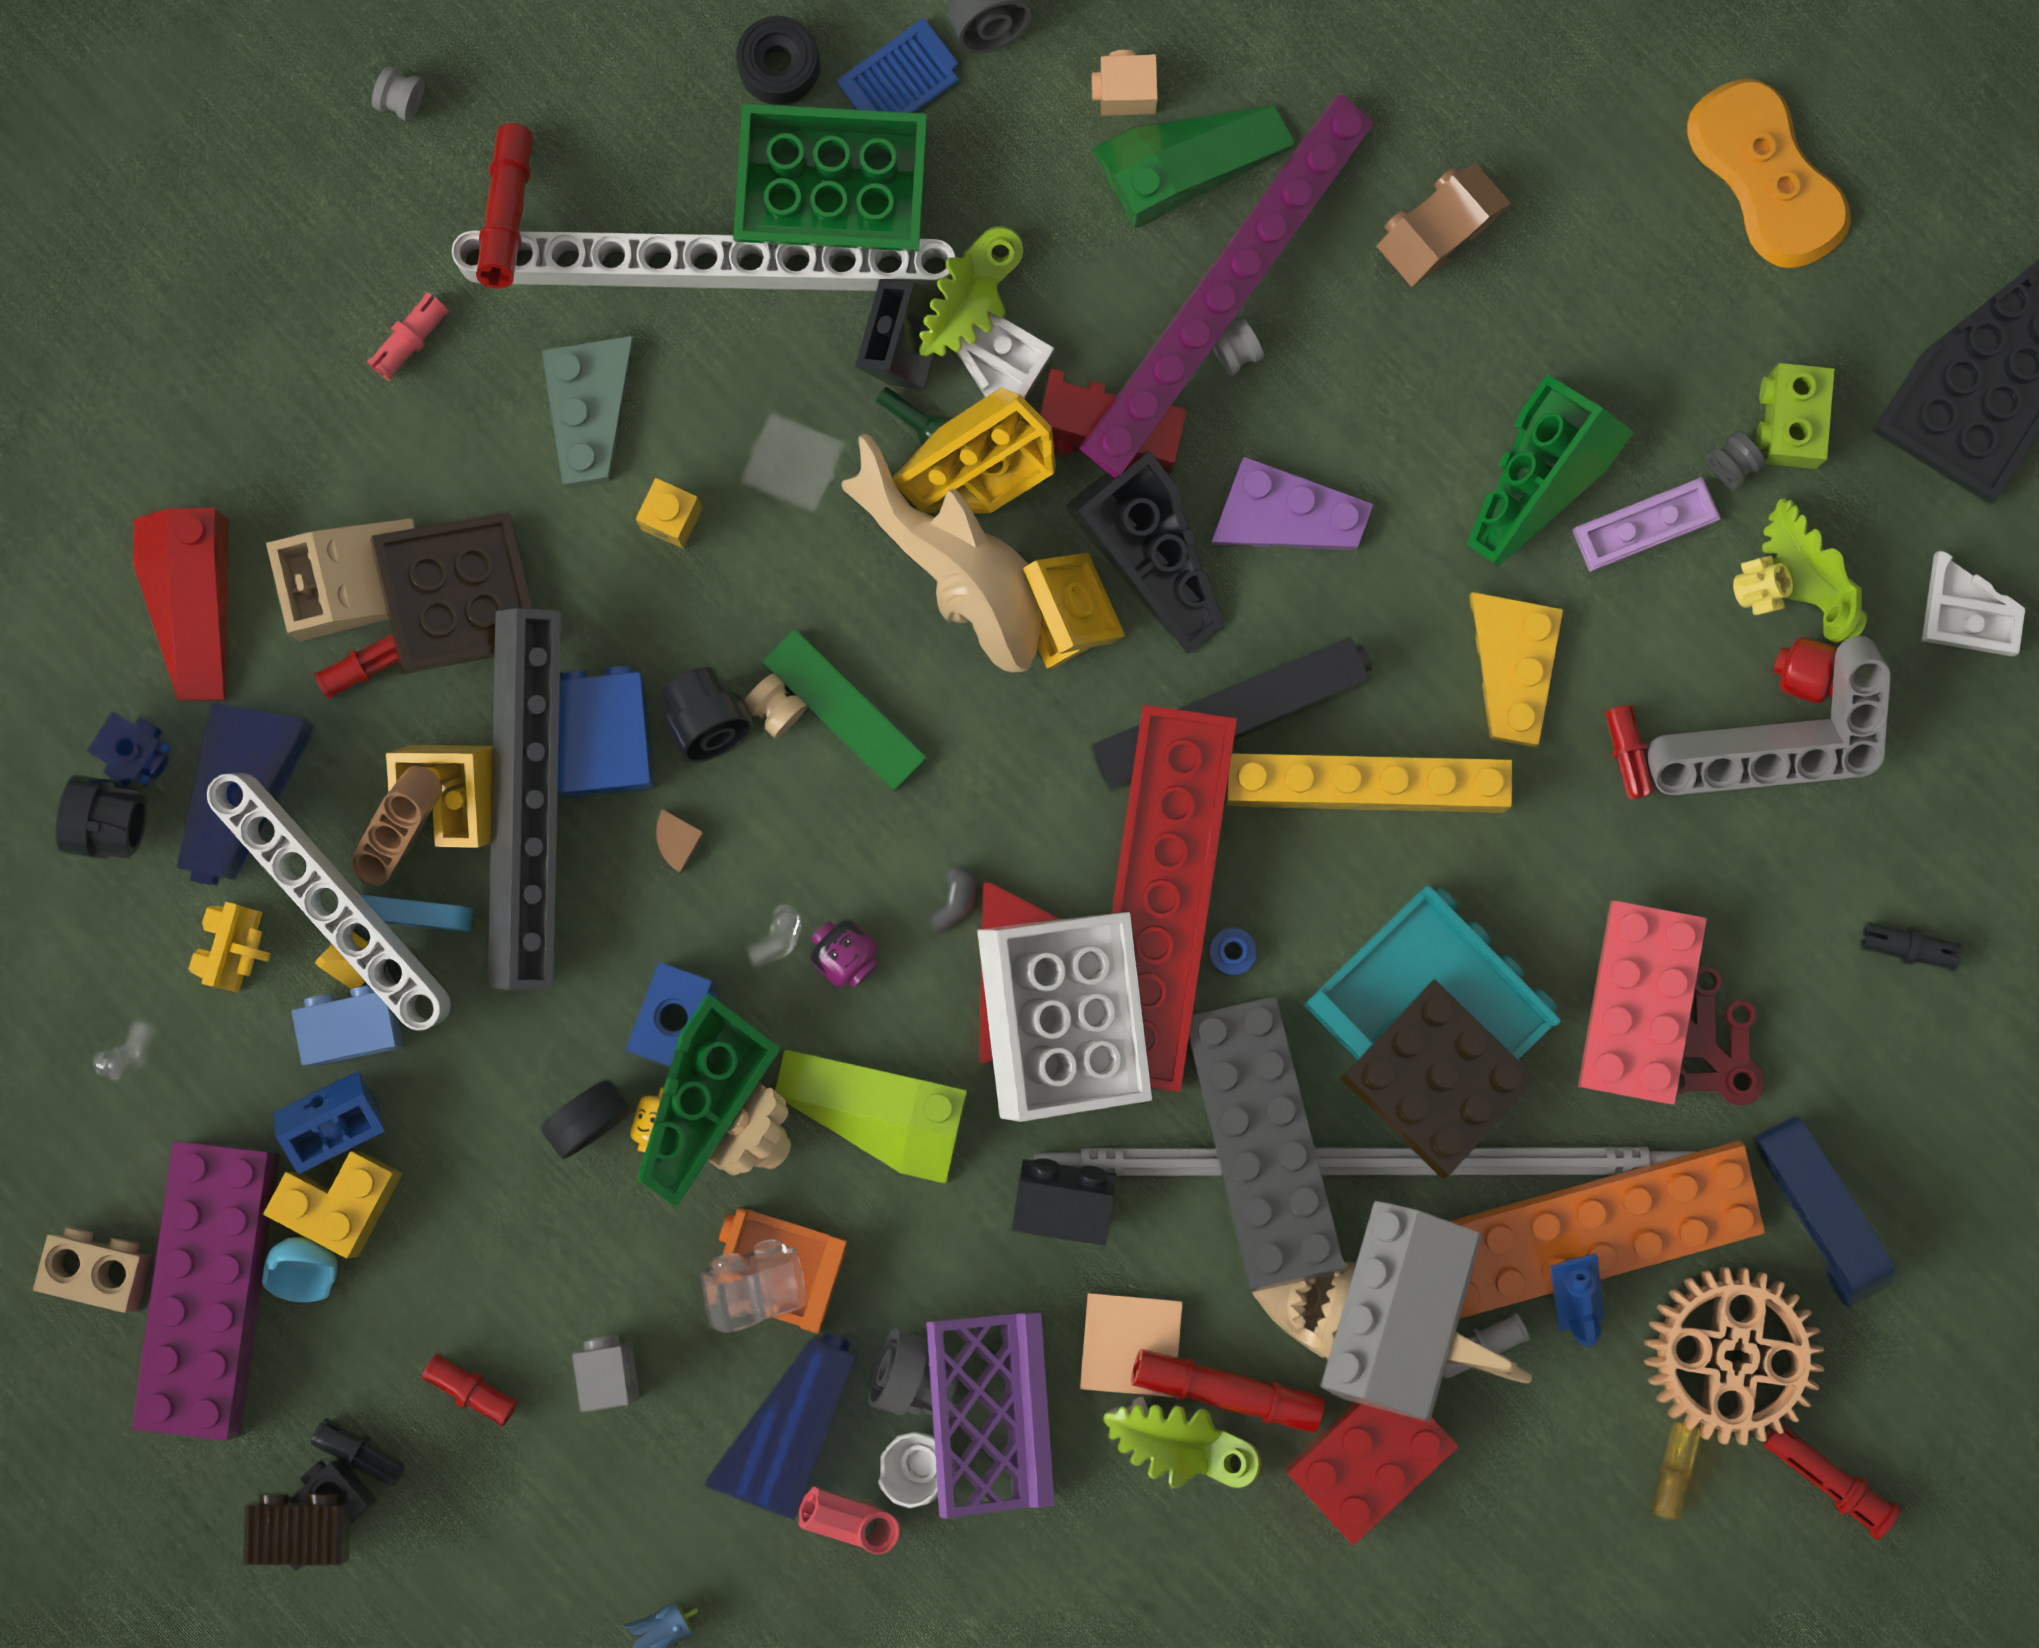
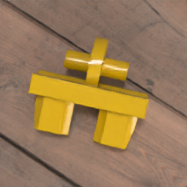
M225 902L224 907L209 906L206 908L202 921L203 930L216 933L211 952L198 948L193 953L189 965V971L202 978L201 984L239 993L244 975L250 977L255 959L269 961L271 953L258 950L263 931L258 930L263 912Z

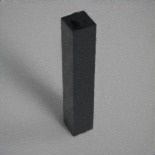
M1348 637L1178 709L1237 718L1234 740H1237L1364 687L1369 681L1367 672L1372 671V665L1362 645L1355 647L1352 637ZM1139 725L1092 744V754L1109 793L1131 784Z

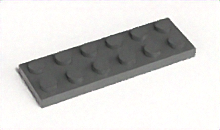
M1276 996L1192 1015L1189 1042L1250 1293L1344 1272L1345 1266Z

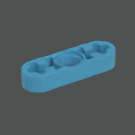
M361 895L386 924L471 932L473 908Z

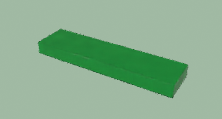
M795 629L762 660V663L772 673H775L795 696L808 705L807 707L894 792L927 760V757Z

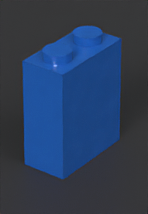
M618 666L607 668L604 670L605 676L587 677L585 671L560 673L557 794L562 798L655 789L646 682L640 672L633 673L632 667Z

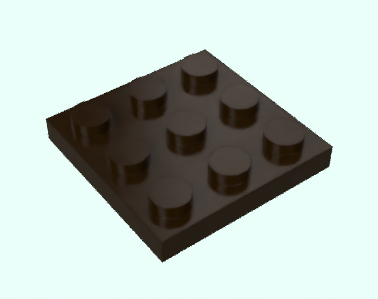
M510 512L373 535L370 539L402 675L495 657L496 611L514 608L533 609Z
M1434 979L1340 1079L1442 1179H1445L1452 1174L1537 1078Z

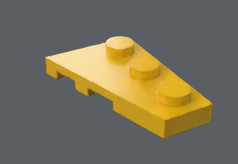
M1471 592L1469 597L1471 610L1474 614L1477 652L1480 655L1483 676L1482 686L1490 739L1537 747L1540 741L1563 609Z

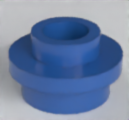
M1228 928L1222 930L1213 938L1210 944L1209 955L1211 962L1217 970L1224 974H1242L1255 961V942L1247 932L1241 929ZM1228 943H1237L1241 947L1242 955L1239 959L1230 960L1225 956L1224 948Z

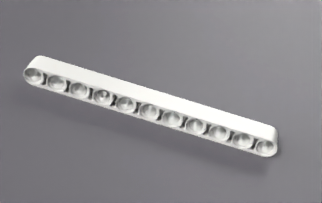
M467 231L459 235L453 242L452 257L466 279L481 284L476 277L477 265L466 264L468 254L473 250L480 249V231ZM519 231L522 241L518 252L529 250L533 252L529 263L524 266L515 267L512 284L877 291L879 280L886 279L916 282L931 292L940 291L937 286L938 280L940 278L952 280V275L947 268L938 274L928 273L924 270L923 265L930 258L937 257L946 261L949 257L955 258V255L949 244L938 239H920L919 252L734 242L733 235ZM565 251L579 253L578 260L570 267L557 265L559 256ZM617 251L625 254L624 261L618 267L608 268L602 265L606 255L611 252ZM664 252L671 255L670 262L663 268L655 269L648 266L650 258L656 253ZM710 253L717 257L716 263L709 269L702 270L694 266L695 260L702 254ZM750 254L761 256L763 263L759 268L748 271L740 267V262L745 256ZM794 255H803L809 259L807 267L796 272L786 268V262ZM839 256H849L856 261L853 268L847 272H838L831 265ZM885 257H896L902 263L900 268L893 273H885L877 268L880 260Z

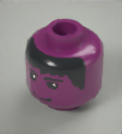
M852 919L843 920L837 925L828 920L810 939L816 945L811 951L810 963L836 988H843L849 985L852 989H855L880 963L875 958L879 951L878 944Z

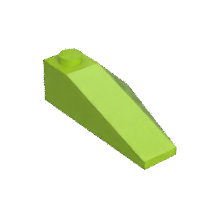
M784 1050L775 1091L785 1098L787 1104L899 1173L947 1183L967 1090Z

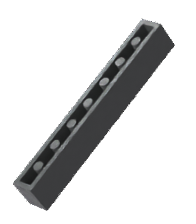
M514 608L496 611L488 944V987L553 990L561 611Z

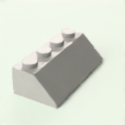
M1374 1201L1321 1388L1344 1400L1430 1422L1483 1235L1418 1210Z

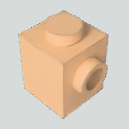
M1117 50L1111 52L1109 56H1101L1100 72H1091L1092 100H1101V116L1156 114V55H1137L1132 50Z

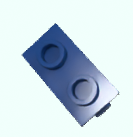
M1596 1253L1550 1266L1558 1330L1561 1332L1570 1329L1575 1340L1585 1347L1595 1345L1601 1338L1602 1329L1599 1321L1605 1319L1599 1263Z

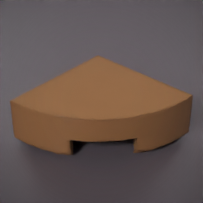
M662 809L656 826L657 844L667 863L676 871L682 873L704 833Z

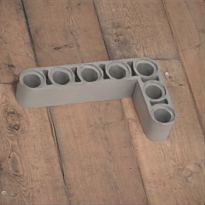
M1866 636L1848 638L1841 643L1835 654L1831 719L1670 734L1657 737L1650 742L1648 750L1645 751L1648 768L1655 785L1661 792L1667 795H1683L1870 775L1882 765L1885 754L1890 670L1873 640Z

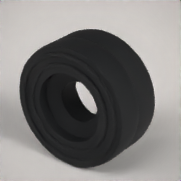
M786 16L762 18L750 25L739 40L736 50V62L741 81L750 94L760 101L772 105L791 104L807 95L815 85L820 71L817 44L811 32L797 20ZM774 50L786 51L791 56L790 65L783 71L770 70L765 64L766 57L770 52Z
M607 1079L593 1085L552 1114L540 1129L546 1139L552 1144L558 1156L565 1159L603 1136L621 1122L631 1110L615 1085Z

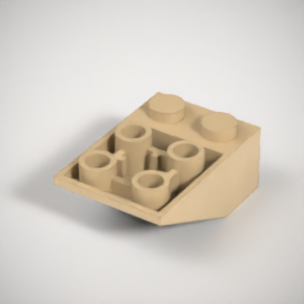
M410 518L312 531L266 543L287 633L301 642L388 620L370 539L373 535L415 528L414 520Z

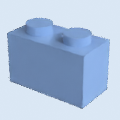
M369 985L351 989V998L333 1001L332 994L320 995L304 999V1008L291 1010L301 1065L306 1067H316L404 1048L399 1019Z

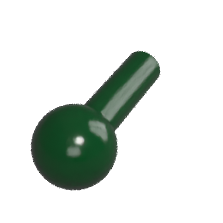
M887 386L882 389L875 400L918 432V438L922 445L939 427L949 422L947 418L939 415L928 417Z

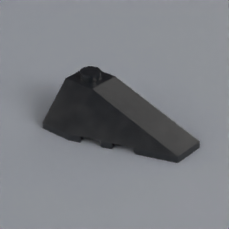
M1147 450L1134 457L1120 476L1114 478L1109 473L1100 476L1066 504L1065 507L1092 543L1187 654H1190L1224 624L1207 573L1203 571L1194 544H1196L1192 529L1188 527L1181 506L1183 502L1178 487L1153 454Z

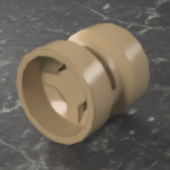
M772 673L745 698L744 704L751 716H759L761 719L766 718L765 729L774 738H778L802 716L808 705L798 696L787 697L788 692L785 690V683L775 673Z

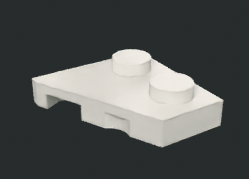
M989 312L993 325L992 331L986 333L973 325L978 338L976 343L969 344L961 337L962 349L956 353L985 397L1001 387L1018 393L1026 399L1052 357L1054 348L1004 318L997 317Z
M1942 551L1935 553L1922 641L2013 657L2018 655L2025 608L2009 596L1997 593L1992 584L1978 574L1973 576L1951 561L1953 557L1948 553Z

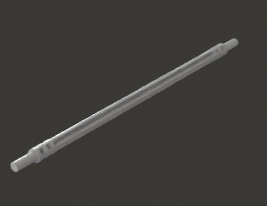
M1647 1146L1475 1147L1451 1175H1616L1692 1154L1695 1151H1649ZM1215 1147L1081 1148V1152H1034V1160L1047 1158L1056 1161L1059 1165L1078 1168L1096 1166L1106 1172L1116 1173V1176H1222ZM1314 1147L1321 1175H1438L1410 1147Z

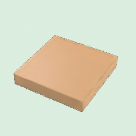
M1088 1293L1080 1389L1174 1397L1132 1386L1131 1374L1140 1348L1178 1358L1182 1301Z

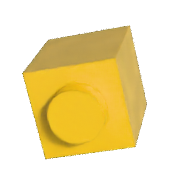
M655 478L635 520L643 531L684 549L703 507L697 496Z

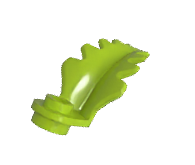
M1004 226L992 227L985 231L963 253L962 258H947L946 268L953 279L940 278L937 282V286L945 296V299L934 298L930 302V308L937 314L927 315L924 318V324L929 330L921 331L919 334L923 341L919 349L921 355L929 356L936 353L939 356H944L946 354V346L954 352H958L962 349L961 337L969 344L976 343L978 338L973 325L986 333L992 331L993 325L989 312L997 317H1004L1005 308L997 286L1019 264L1023 256L1022 240L1014 230ZM996 245H1005L1009 252L1003 257H997L992 253V249Z
M1780 499L1777 502L1776 509L1768 518L1773 523L1764 528V535L1772 539L1763 543L1762 551L1764 553L1777 554L1773 559V564L1782 563L1789 570L1793 589L1791 595L1786 598L1814 604L1821 608L1824 612V636L1835 643L1844 642L1848 638L1859 636L1867 622V614L1862 610V588L1848 577L1843 555L1834 548L1823 551L1821 533L1817 529L1807 533V518L1802 514L1799 516L1800 510L1796 505L1793 506L1792 500Z
M1135 1405L1130 1414L1126 1407L1121 1406L1116 1413L1107 1412L1103 1417L1105 1424L1110 1427L1109 1438L1115 1440L1121 1437L1118 1450L1121 1453H1127L1132 1449L1135 1450L1130 1460L1131 1464L1140 1466L1147 1459L1151 1458L1148 1476L1152 1479H1157L1167 1470H1170L1169 1485L1172 1488L1181 1487L1198 1474H1205L1233 1488H1242L1252 1484L1260 1473L1261 1458L1255 1446L1230 1432L1215 1428L1209 1412L1205 1409L1198 1410L1189 1422L1186 1419L1184 1408L1181 1406L1174 1407L1166 1420L1163 1418L1162 1408L1158 1405L1151 1406L1148 1416H1146L1142 1406ZM1233 1455H1237L1241 1459V1468L1238 1472H1234L1230 1466V1460Z

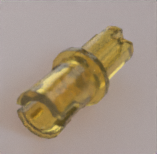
M1676 1422L1672 1425L1663 1464L1657 1465V1470L1661 1473L1650 1513L1665 1519L1681 1521V1512L1689 1480L1695 1479V1474L1691 1472L1700 1436L1699 1428L1695 1427L1691 1431L1682 1422Z

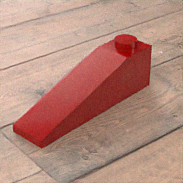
M168 508L134 518L133 565L177 700L180 702L226 701L228 518L215 508Z

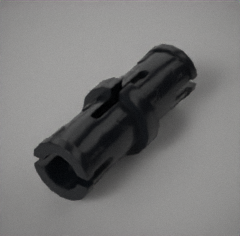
M1867 921L1862 931V936H1867L1866 940L1861 939V950L1898 957L1901 963L1913 965L1915 962H1920L1954 972L1961 957L1955 956V953H1962V944L1960 942H1951L1922 935L1920 929L1910 927L1907 931Z

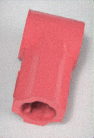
M813 1486L804 1495L798 1510V1525L802 1529L862 1547L871 1554L881 1555L887 1553L895 1546L899 1539V1523L895 1517L870 1501H858ZM873 1519H877L874 1531L870 1535L865 1536V1529L868 1523Z

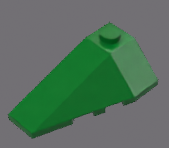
M1275 105L1133 127L1092 148V153L1135 230L1294 148L1296 143Z
M1548 374L1545 375L1518 415L1514 427L1519 432L1511 452H1503L1498 465L1503 469L1497 487L1486 495L1466 544L1498 567L1604 474L1634 433V431L1604 408Z
M710 994L704 996L680 1032L637 1178L639 1183L675 1208L678 1207L781 1049Z

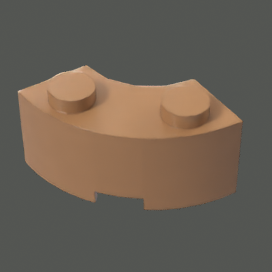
M1476 162L1461 171H1458L1456 167L1451 168L1434 184L1437 191L1410 213L1406 209L1401 210L1385 225L1384 228L1389 233L1376 247L1411 287L1420 283L1449 261L1447 256L1467 239L1472 242L1511 205L1510 201Z

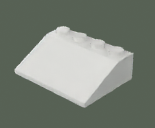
M1130 912L977 930L1000 1118L1022 1122L1152 1100Z

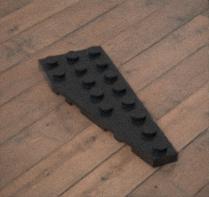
M2039 260L1918 357L1872 430L1877 435L1990 505L1997 500L2039 433Z

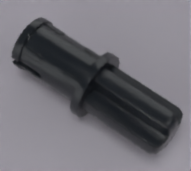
M325 1418L319 1424L311 1439L312 1446L338 1458V1460L346 1464L345 1468L352 1471L357 1467L389 1486H394L404 1472L405 1465L370 1445L369 1436L363 1435L360 1437L344 1429L329 1418Z

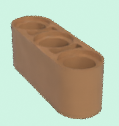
M422 766L409 767L384 797L351 858L352 871L362 882L374 886L383 885L409 853L442 793L441 782L431 770Z

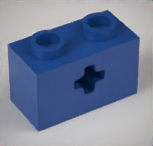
M359 1070L273 1112L276 1138L298 1175L385 1132L380 1107Z

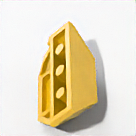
M1000 387L939 427L893 476V481L897 489L924 513H936L937 510H941L948 490L953 488L960 493L973 513L990 514L1054 474L1056 463L1052 427L1020 394Z

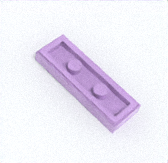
M1703 477L1577 526L1572 531L1591 573L1717 523L1721 518Z

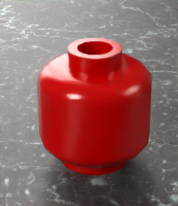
M1806 637L1797 638L1790 649L1782 647L1773 669L1774 674L1781 676L1780 689L1782 692L1815 704L1823 703L1828 696L1832 697L1834 662L1837 648Z

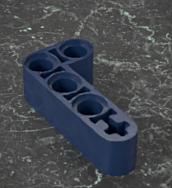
M1794 1115L1755 1136L1753 1142L1759 1156L1828 1263L1826 1274L1841 1302L1849 1308L1890 1286L1895 1276V1267L1889 1254L1804 1122L1797 1115Z

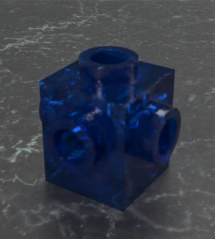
M112 711L87 749V752L108 764L103 772L125 786H128L132 780L147 786L150 779L156 780L165 770L169 762L167 753L171 746L159 739L163 730L139 716L136 722L133 723Z

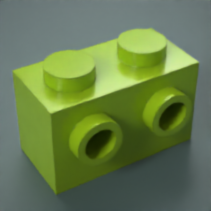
M1778 363L1768 376L1763 377L1759 401L1760 404H1766L1765 422L1760 421L1758 424L1756 446L1762 450L1765 464L1817 469L1827 460L1835 369Z

